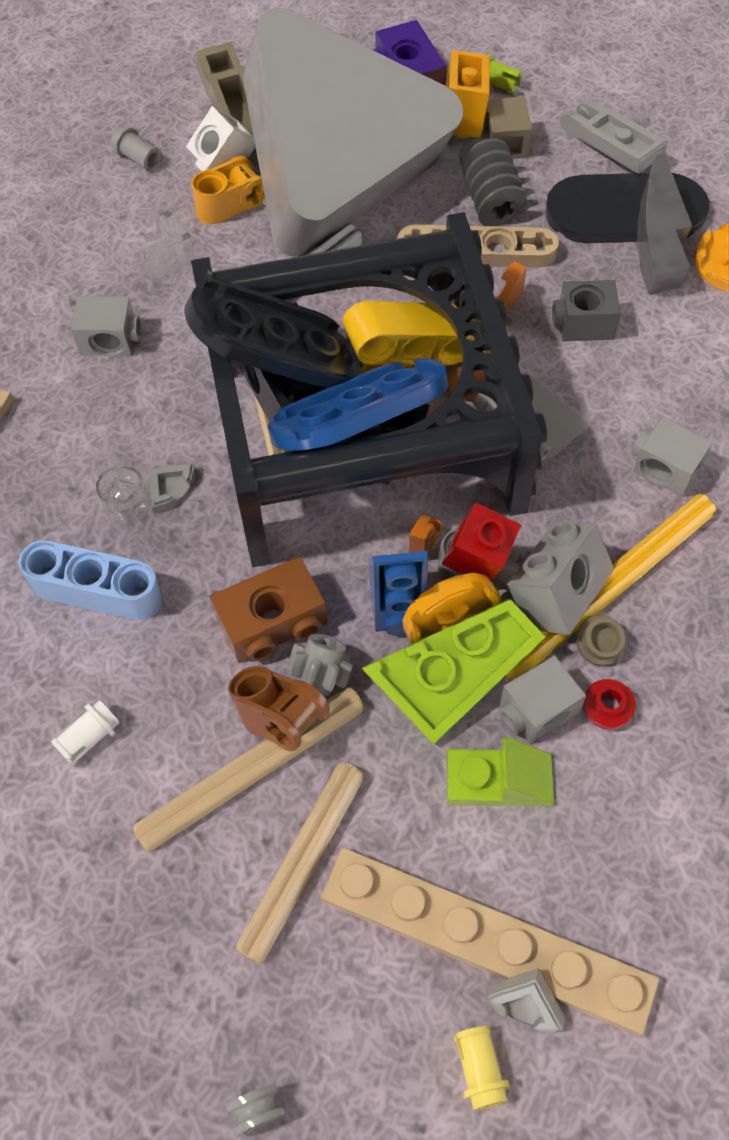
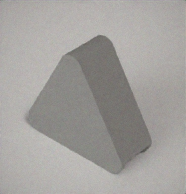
M284 8L268 10L259 18L243 73L244 88L271 232L276 247L289 256H302L312 251L345 225L352 223L431 168L463 117L461 101L450 88L300 14Z

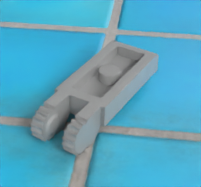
M587 99L579 103L576 109L577 114L571 110L560 117V125L564 131L575 139L580 138L638 174L654 163L656 155H666L667 142L665 139L609 107L604 108L596 102L593 103L592 100L589 101Z

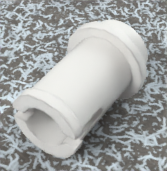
M100 700L93 706L90 704L85 705L84 708L87 711L56 739L54 738L50 741L72 766L107 734L111 737L115 735L113 729L120 722Z

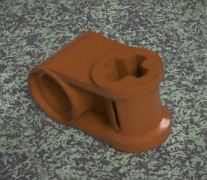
M253 666L241 670L234 675L228 685L230 697L247 731L270 740L287 751H295L301 745V736L316 720H324L330 713V707L325 697L311 684L291 679L263 666Z

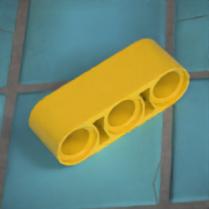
M362 301L349 308L343 316L344 328L359 361L363 364L386 365L397 362L403 365H415L414 361L422 358L438 360L444 365H454L463 362L461 346L456 333L448 321L428 303ZM473 336L466 337L468 340H475Z

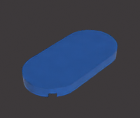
M426 358L414 361L415 367L404 369L402 363H389L289 404L276 412L277 414L273 416L274 422L270 421L267 427L272 444L276 448L289 451L315 449L342 441L438 398L447 391L449 381L446 367L438 360Z

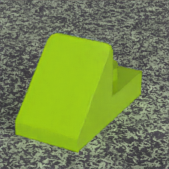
M510 737L502 738L500 750L447 749V805L553 807L551 754Z

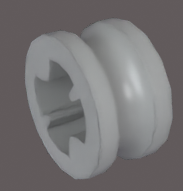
M275 1084L249 1092L225 1106L227 1114H232L236 1117L237 1124L232 1129L236 1138L278 1121L286 1115L284 1107H278L274 1102V1097L278 1093Z

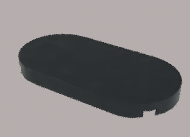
M649 173L590 174L567 177L556 183L548 193L545 207L546 220L554 231L558 229L561 233L565 234V238L573 242L589 244L637 242L640 204ZM672 173L692 224V228L687 236L688 238L695 234V231L705 223L709 211V199L704 189L697 182L686 176Z
M223 280L206 281L204 287L198 285L193 289L185 304V318L195 336L209 349L229 360L326 389L356 377L363 367V363L359 361L349 337L345 339L338 332L340 325L329 316L315 310Z

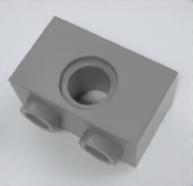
M554 521L507 584L517 607L540 631L570 635L613 572L614 568L597 523Z

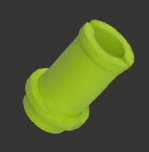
M487 54L489 55V84L513 95L518 88L515 86V83L520 85L523 71L494 60L493 54Z

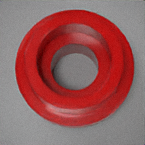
M598 680L591 684L585 692L584 713L594 725L607 730L619 729L629 723L634 715L636 708L634 695L626 685L617 680ZM611 696L617 700L619 707L608 708L603 705L601 698Z

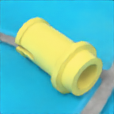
M490 1026L474 1027L453 1035L468 1090L463 1092L465 1100H471L473 1111L492 1108L508 1102L505 1090L510 1088L508 1080H502L490 1035Z

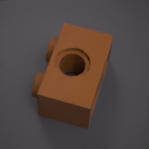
M301 556L209 595L217 621L238 663L247 659L253 662L266 659L276 651L278 645L294 638L297 641L307 640L310 635L318 634L322 629V625L328 623L326 603ZM270 610L282 612L281 615L274 619H264L261 617Z

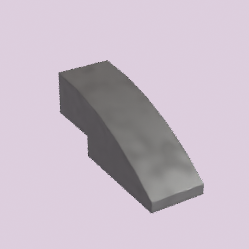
M665 154L656 155L642 195L637 224V248L640 269L649 295L680 288L690 269L683 245L692 228V224Z

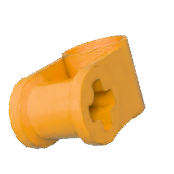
M236 156L221 165L201 171L193 177L191 183L196 217L201 222L207 224L223 222L245 210H250L262 204L265 199L262 178L255 173L253 163L246 156Z

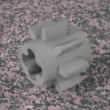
M312 634L309 636L306 646L294 643L288 662L290 666L289 675L295 676L296 680L311 684L324 697L331 695L334 685L346 688L353 665L349 663L351 656L344 654L346 646L338 639L323 634Z

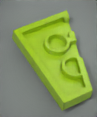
M508 599L361 668L434 745L527 656L545 636L512 600Z

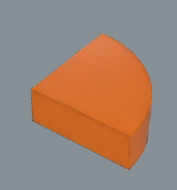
M516 261L511 263L501 276L506 283L502 292L496 298L502 299L506 313L523 295L527 267Z
M422 514L409 534V553L427 551L429 558L443 528V523L440 519L427 514Z

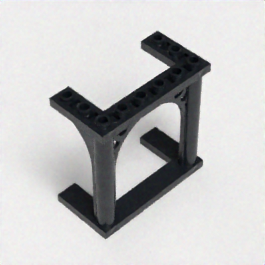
M465 212L447 215L446 230L224 270L212 271L209 257L191 260L196 287L198 285L204 287L206 281L223 280L282 300L354 287H382L410 294L428 303L448 321L457 335L462 351L463 366L455 389L448 399L425 419L409 427L389 433L337 442L315 449L289 451L251 459L231 360L222 357L208 348L235 491L252 568L271 564L260 506L419 475L457 473L476 476L497 486L502 492L509 516L528 513L530 498L536 495L535 473L542 466L541 443L547 441L546 422L541 412L535 413L531 379L528 373L521 374L518 365L520 355L516 337L514 335L508 336L504 303L502 299L495 300L491 266L482 263L480 235L477 230H471ZM404 276H408L416 280H408ZM474 336L475 340L471 341L466 339V337ZM477 370H483L485 380H477L473 373ZM472 393L483 394L491 398L496 403L497 408L489 412L478 411L467 405L464 397ZM450 415H459L460 419L456 422H447Z

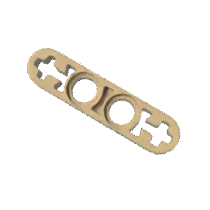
M409 225L399 232L397 239L446 230V225ZM470 226L471 230H477L480 235L482 246L481 260L483 264L508 267L516 261L525 267L539 268L546 267L556 260L559 240L558 236L549 229L540 227ZM493 243H501L509 249L498 253L489 250L488 246ZM517 243H521L522 251H516ZM535 245H542L543 250H536Z

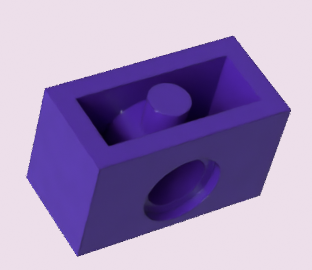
M417 20L375 31V49H372L373 51L442 85L446 84L447 66Z

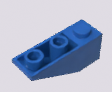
M427 551L372 556L369 558V582L376 632L386 631L389 635L393 636L406 635L403 630L402 619L408 607L415 603V600L426 591Z

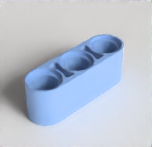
M43 540L33 542L25 547L19 557V568L30 588L38 597L133 620L151 618L158 613L163 603V595L154 570L148 564L141 561ZM53 568L48 573L40 575L44 570ZM99 578L95 583L85 585L90 579ZM146 588L139 595L129 596L135 589Z

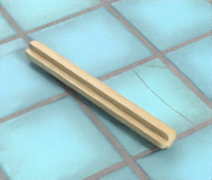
M346 687L328 698L326 701L330 707L329 715L322 721L316 720L301 736V745L295 751L284 750L274 742L265 739L137 822L133 830L143 848L147 851H153L361 714L364 709L359 695L351 687Z

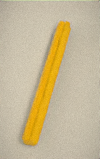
M696 494L612 564L613 572L570 635L542 632L545 638L506 677L513 681L537 666L576 633L584 621L596 616L711 519L716 511L715 503L710 501L705 494Z

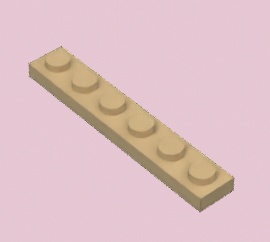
M342 847L320 897L321 902L504 980L539 968L558 1003L638 1037L644 1034L660 978Z

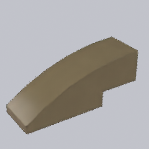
M229 42L196 51L197 70L212 106L238 119L253 135L243 82L245 66H241L233 43Z

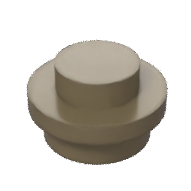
M604 615L590 617L577 630V649L580 655L591 664L598 666L612 664L625 652L627 645L625 631L611 617Z

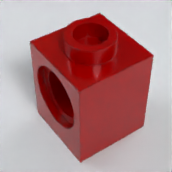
M475 502L460 522L442 561V565L462 575L469 573L487 575L492 581L503 569L522 525Z

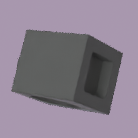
M616 281L563 282L560 300H553L552 304L553 326H561L562 341L614 340L621 315Z

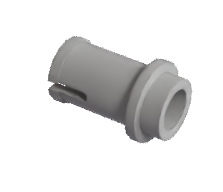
M121 126L114 131L111 137V145L115 153L120 157L126 155L141 165L146 171L151 170L161 161V150L139 137L137 130L131 126Z

